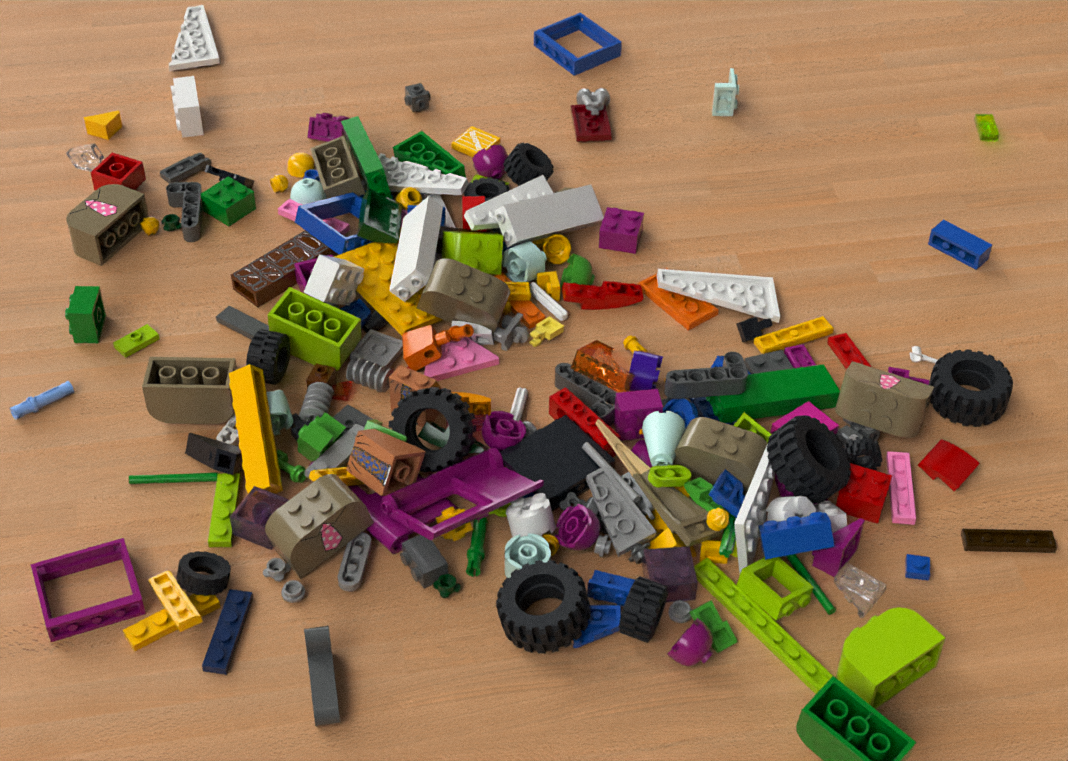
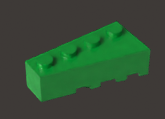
M423 131L416 133L393 147L394 157L398 158L400 162L410 161L427 166L431 171L437 169L441 170V174L451 173L466 178L464 165Z

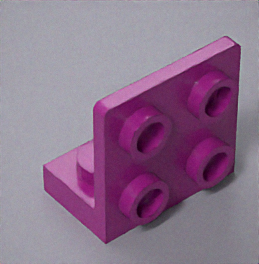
M316 113V116H311L309 119L307 138L328 142L344 136L341 121L347 120L349 117H336L330 113Z

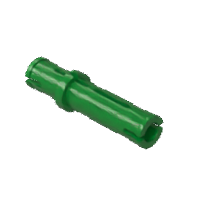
M486 517L480 519V523L476 519L473 520L471 544L467 550L468 563L466 573L474 577L475 569L476 576L481 574V563L485 558V551L483 549L488 524Z

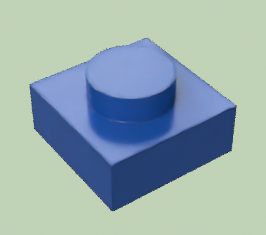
M907 554L905 558V578L929 581L930 557Z

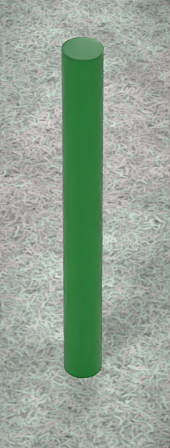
M218 473L129 475V484L217 481Z
M796 554L787 555V559L798 574L814 587L812 593L828 615L833 614L836 608Z

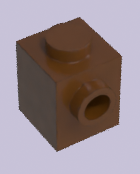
M316 363L306 379L307 388L315 382H323L334 388L337 383L335 368Z

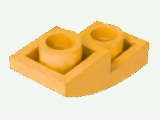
M451 392L459 394L462 397V402L467 401L470 406L468 411L469 413H474L475 417H486L491 414V398L472 393Z

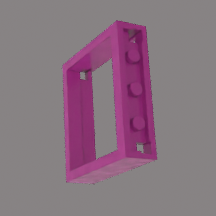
M124 538L31 564L46 629L51 642L146 614ZM122 559L133 595L52 618L44 582Z

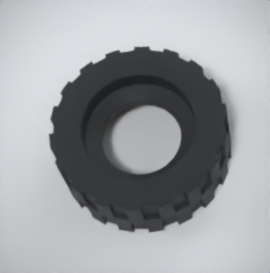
M207 551L190 552L187 555H183L182 559L179 560L176 577L177 583L189 593L213 596L226 590L229 583L231 565H229V562L224 557L218 556L215 553ZM197 572H206L212 575H204Z

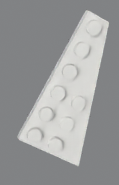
M203 5L187 7L184 23L181 25V33L178 35L175 51L171 57L172 61L169 63V71L197 68L206 65L212 66L220 63Z
M382 153L378 156L384 168L390 192H401L406 187H412L417 189L420 194H450L457 196L462 195L468 186V180L465 177L451 173L441 174V170L435 169L431 171L427 166L410 161L400 162L396 157L386 158L385 154ZM362 180L361 182L364 190H367V187L364 181Z
M541 175L467 210L464 217L471 230L500 228L494 211L501 206L553 194V191L545 177Z
M658 269L657 271L658 288L763 319L771 318V321L779 323L780 313L773 277Z
M767 446L734 523L739 575L743 568L753 563L760 537L758 525H762L766 521V507L775 477V472L771 468L772 464L767 457L769 454Z

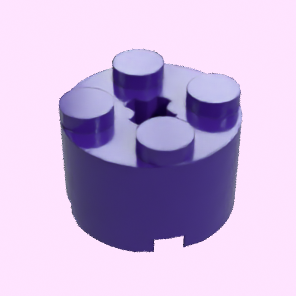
M634 350L625 390L655 389L656 385L653 382L658 381L660 370H656V367H661L663 356Z

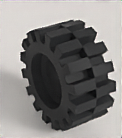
M863 436L862 439L855 437V441L850 439L848 440L849 444L846 442L843 444V449L847 452V459L851 464L875 471L877 467L881 466L883 459L880 446L873 438L870 437L867 440V436Z

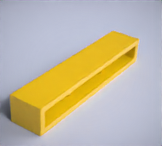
M249 364L229 373V387L233 397L232 406L236 416V428L240 441L239 448L243 460L242 468L245 472V487L248 495L262 499L283 491L263 370Z

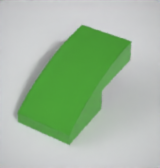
M701 477L684 483V488L692 500L708 512L717 507L727 511L721 505L716 504L708 495L714 485Z
M712 600L689 612L694 621L699 618L710 629L713 635L711 647L717 653L738 642L727 620L722 621Z

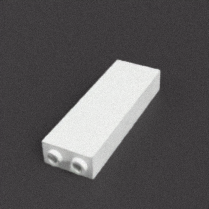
M592 185L506 204L494 211L507 248L526 241L532 242L547 238L552 234H563L591 227L603 221L604 218Z
M429 196L403 218L389 291L404 302L427 284L433 270L443 207Z

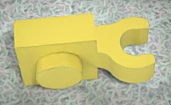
M550 316L536 324L535 330L530 333V336L534 339L529 341V343L537 347L544 338L550 341L564 332V325Z

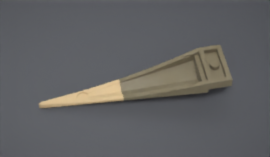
M597 419V427L672 533L677 534L687 547L721 536L724 529L714 531L707 525V510L674 487H654L648 481V474L651 468L626 447L601 420Z

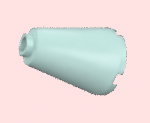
M655 411L649 414L643 421L642 431L652 466L672 465L675 460V449L686 428L684 420L674 412L666 411V413H659V411Z

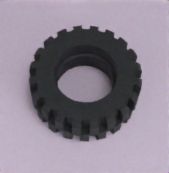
M969 349L965 351L955 350L953 353L949 352L939 358L933 367L929 385L934 387L930 400L932 407L936 412H940L943 418H948L952 423L956 424L958 422L962 426L967 427L969 425L980 427L982 424L988 425L1000 419L1007 409L1013 389V379L1007 367L1004 368V364L1000 360L996 361L994 356L990 354L987 356L983 354L984 352H972ZM960 385L972 386L979 389L980 391L969 390L961 387Z
M431 387L407 394L406 398L401 399L397 403L399 407L393 409L391 413L394 419L389 421L388 427L407 436L406 443L426 451L420 467L421 472H438L461 462L463 457L467 456L471 451L469 447L474 444L476 439L473 437V433L477 432L476 425L472 423V419H475L474 413H469V404L467 401L462 402V397L459 394H453L451 390L446 388ZM427 409H436L441 412L449 424V439L446 445L438 450H431L425 447L417 436V419Z
M807 415L795 416L774 431L769 437L767 452L769 454L767 457L772 464L771 468L777 474L779 482L783 483L785 489L788 492H792L794 496L807 497L812 503L816 504L825 501L848 484L851 476V465L847 459V452L844 451L841 441L837 440L834 432H831L824 423L821 424L818 419Z
M540 560L535 561V564L529 565V563L522 565V569L514 570L511 573V577H507L502 583L503 587H500L497 593L496 608L507 638L513 641V644L518 648L522 649L524 647V650L533 653L535 650L539 654H546V651L552 650L553 653L559 651V648L563 646L566 648L572 644L571 641L573 639L578 640L582 635L581 630L585 631L589 624L588 620L591 617V610L584 581L577 571L569 568L564 563L556 564V561L551 560L543 563ZM545 598L562 600V603L550 613L544 615L525 613L528 607L538 600Z

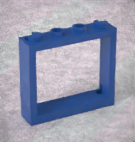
M581 12L534 31V46L574 76L621 56L622 42ZM580 30L603 48L577 58L554 40Z
M354 192L298 206L295 223L339 255L375 242L359 237L357 234L345 237L323 221L348 213L359 219L362 198Z

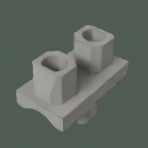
M517 313L515 317L506 315L502 320V328L504 329L497 327L495 332H493V339L501 343L502 350L507 351L513 342L525 343L529 339L527 327L521 324L523 314Z

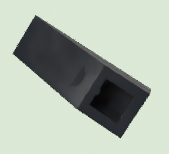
M189 433L185 454L214 470L234 475L244 471L242 468V454L238 446Z

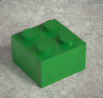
M229 176L201 193L203 211L228 227L256 209L254 191Z
M75 286L73 294H70L69 308L65 310V318L69 320V334L73 336L74 343L99 344L106 320L100 286Z

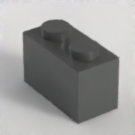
M418 535L402 542L401 560L405 566L408 565L410 567L413 579L416 582L419 581L424 589L433 585L441 575L448 574V563L432 540Z

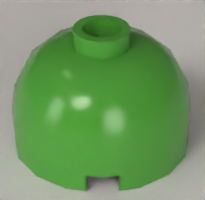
M571 254L567 261L570 264L567 269L564 268L561 277V290L564 282L592 285L595 275L592 274L591 263L580 255Z

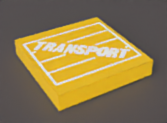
M471 126L451 143V148L474 157L483 148L488 150L491 149V145H499L500 138Z

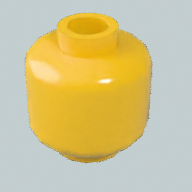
M406 187L396 196L395 201L402 204V209L407 210L408 205H419L422 202V196L417 189Z

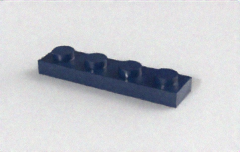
M229 589L202 664L203 672L227 675L253 600L252 592Z

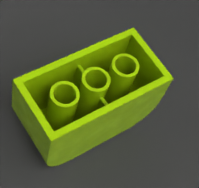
M291 287L287 289L267 315L269 331L287 334L289 337L290 354L313 365L316 363L334 367L338 371L361 340L360 318Z
M902 607L891 608L879 616H873L861 628L856 627L846 638L836 678L876 709L937 667L945 637L917 612Z

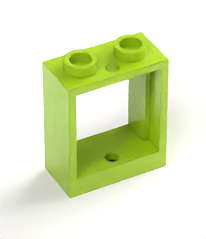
M764 557L743 568L736 585L776 621L784 616H790L800 607H806L811 601L810 595L814 588L779 557L765 559ZM773 576L791 594L781 598L763 580Z

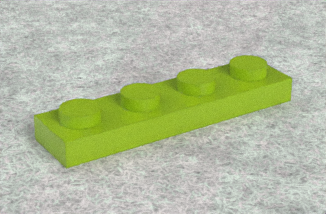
M218 473L208 537L209 547H232L241 482L240 473L234 475Z

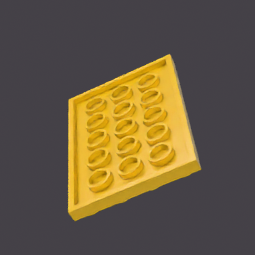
M372 242L335 256V258L345 259L365 269L363 280L358 284L356 291L401 335L443 320L417 309L425 286L405 302L389 291L399 242Z

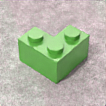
M325 412L321 417L317 416L314 421L312 420L308 426L305 424L298 432L297 451L311 462L316 461L345 434L346 427Z

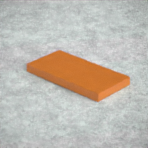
M657 273L637 283L641 285L643 294L688 331L718 315L719 309L709 302L658 288Z

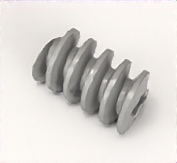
M359 358L357 362L356 359H352L346 370V378L348 381H354L356 384L375 389L377 392H386L389 388V377L392 375L393 369L389 368L386 371L385 366L379 368L378 363L372 365L370 360L365 362L364 358Z
M315 382L308 386L299 413V417L303 422L308 420L312 422L317 416L321 417L325 412L328 413L334 390L330 385L323 382Z

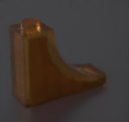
M598 340L578 349L571 365V369L619 393L629 392L635 376L614 361L612 358L614 348Z

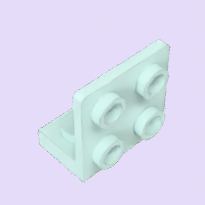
M730 68L728 83H715L712 116H733L734 109H737V99L735 98L739 94V84H737V75L734 74V68Z

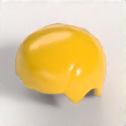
M305 152L291 155L287 162V171L294 177H304L307 170L315 168L314 159Z
M552 234L545 239L542 251L546 254L547 260L552 264H562L569 259L571 244L565 236Z

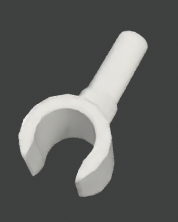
M913 346V353H909L912 362L923 360L936 364L938 360L922 354L921 348L918 346Z

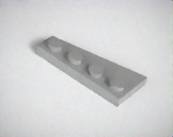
M606 466L587 475L586 481L618 557L630 551L634 546L640 543L643 544L656 536V530Z

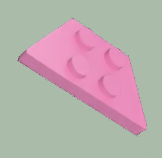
M466 337L458 342L450 341L441 345V358L426 365L424 375L440 381L498 365L499 357Z

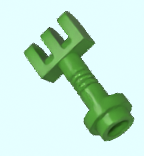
M277 450L279 468L289 473L290 479L295 483L305 481L307 478L305 476L306 469L301 465L295 467L287 463L289 461L287 454Z

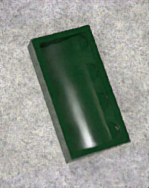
M368 188L361 202L357 236L375 242L397 243L399 241L402 204Z

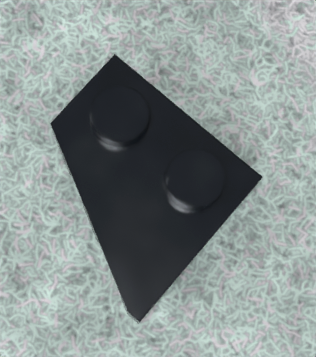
M206 165L205 172L218 176L219 181L229 176L244 186L253 187L255 180Z

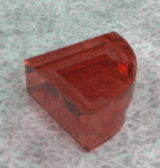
M344 381L332 386L334 390L332 399L348 401L353 387L352 381Z

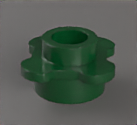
M168 214L161 221L164 225V231H175L182 227L179 222L180 218L175 214Z
M443 574L433 583V588L440 592L442 598H448L452 593L459 592L461 585L456 583V578L453 575Z

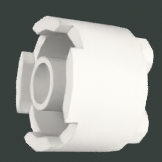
M538 493L528 498L520 497L512 501L511 505L506 509L512 538L516 535H520V537L528 536V533L542 537V534L547 531L552 533L556 528L550 502L543 493Z
M804 496L777 497L766 508V512H768L767 520L777 522L785 521L792 516L801 518L817 512L813 503Z

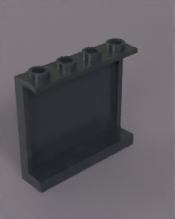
M567 415L536 430L516 445L500 451L504 467L506 466L508 469L534 482L544 481L543 487L533 491V493L545 494L550 502L552 511L559 508L560 502L567 498L569 492H574L577 497L588 491L590 488L586 481L587 475L600 468L582 449L584 443L588 442L615 470V459Z

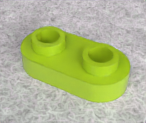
M681 465L653 466L648 474V481L657 488L684 486L685 482L690 481L691 478L690 470Z

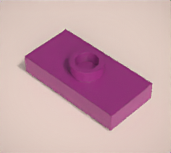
M804 344L785 348L784 354L793 368L816 365Z

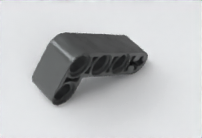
M198 182L168 184L166 192L169 205L175 208L182 207L181 226L184 240L187 242L198 241L201 237L203 216L201 184Z
M733 351L727 352L724 355L722 367L673 370L668 372L664 393L671 399L742 394L746 388L748 370L741 354Z
M558 364L555 367V387L559 390L566 387L607 425L611 426L614 423L615 396L617 392L571 364Z
M329 625L304 629L315 726L340 723Z

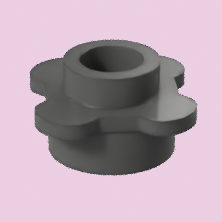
M569 492L567 498L560 502L559 507L565 511L566 508L571 506V503L575 505L572 507L578 506L577 504L585 506L586 502L576 497L574 492Z
M640 543L631 549L629 561H635L636 564L646 561L652 554L648 549L650 543L644 545Z

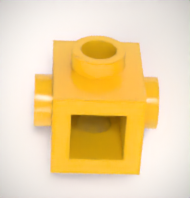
M449 507L441 511L442 515L435 519L439 524L464 512L465 509ZM468 522L441 536L444 539L456 541L465 537V533L473 530L471 523Z

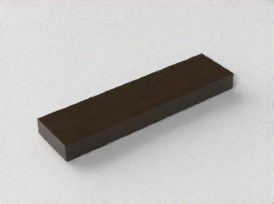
M962 529L961 531L964 551L1055 553L1057 549L1052 530Z

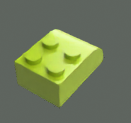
M458 231L442 232L441 259L456 260L484 273L501 275L503 235Z

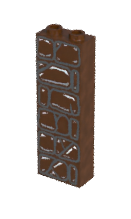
M305 230L231 274L233 290L259 308L285 292L289 287L297 284L295 263L318 258L319 254L325 256L332 255L333 257L339 254Z

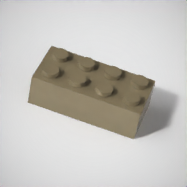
M345 136L310 148L327 199L352 192L358 196L365 194Z

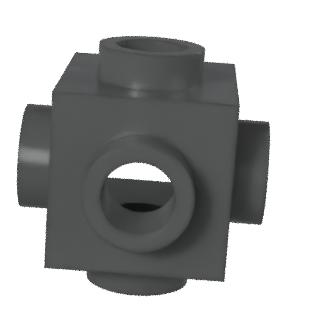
M421 83L405 86V104L410 107L412 112L429 108L430 93L425 90Z

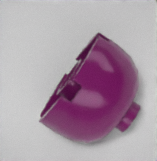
M491 145V149L485 150L483 148L475 154L472 159L473 166L481 176L500 179L505 174L504 161L508 154L503 146Z
M493 411L489 416L485 417L482 426V438L490 448L494 447L500 452L507 447L516 445L524 438L526 434L524 423L521 420L519 422L514 420V415L511 413Z
M577 504L578 506L576 507L570 506L566 508L556 524V527L559 528L558 535H555L562 546L573 551H582L590 548L596 542L600 533V521L592 510Z
M697 618L692 626L673 645L667 655L684 666H694L700 661L704 664L713 654L710 650L713 644V635L710 629Z

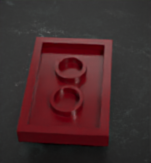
M585 104L571 105L576 142L612 139L605 104L604 108L599 110V115H592L591 111L586 109Z

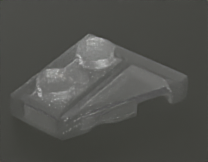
M95 143L72 148L66 152L75 168L90 172L105 159Z
M846 562L834 578L836 586L839 590L843 591L849 603L853 602L861 618L866 616L886 591L887 587L885 583Z

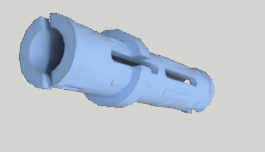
M66 381L42 394L26 398V401L10 407V412L15 420L31 412L36 413L43 406L74 393L73 386L69 381Z

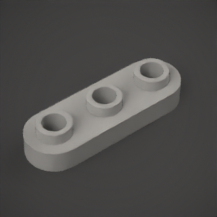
M362 532L347 543L338 573V585L344 591H354L361 586L371 551V538L367 533Z

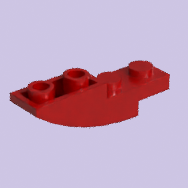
M603 281L602 286L564 282L562 286L564 301L580 303L581 309L585 310L620 308L641 302L644 299L641 285L634 283Z

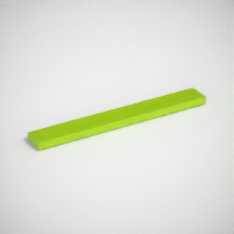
M708 557L690 568V574L815 694L833 676L760 606L736 586Z

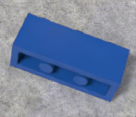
M942 220L931 230L928 245L975 270L989 259L992 244L946 220Z
M814 512L806 517L792 516L785 521L777 522L771 520L764 522L763 525H758L762 552L765 559L835 547L831 521L827 513Z

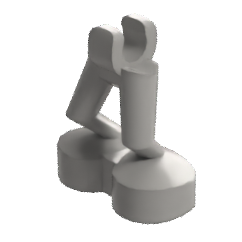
M584 88L578 91L576 101L578 105L585 104L586 109L591 111L592 115H599V110L604 108V104L608 106L610 103V95L604 88H599L595 92Z

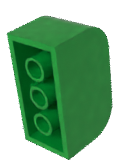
M834 676L828 680L801 710L796 724V731L800 739L823 761H906L916 744L915 740Z

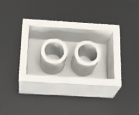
M194 76L173 78L174 86H171L177 130L182 132V138L204 135Z
M319 254L304 293L326 303L350 305L355 299V291L358 284L363 280L365 269L345 259Z

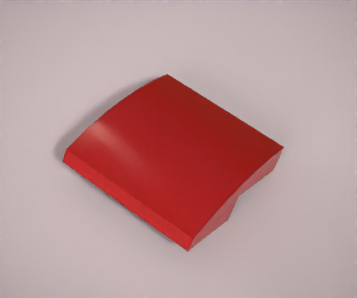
M941 439L920 461L918 466L931 479L934 480L936 477H939L949 488L955 491L980 463L958 446Z

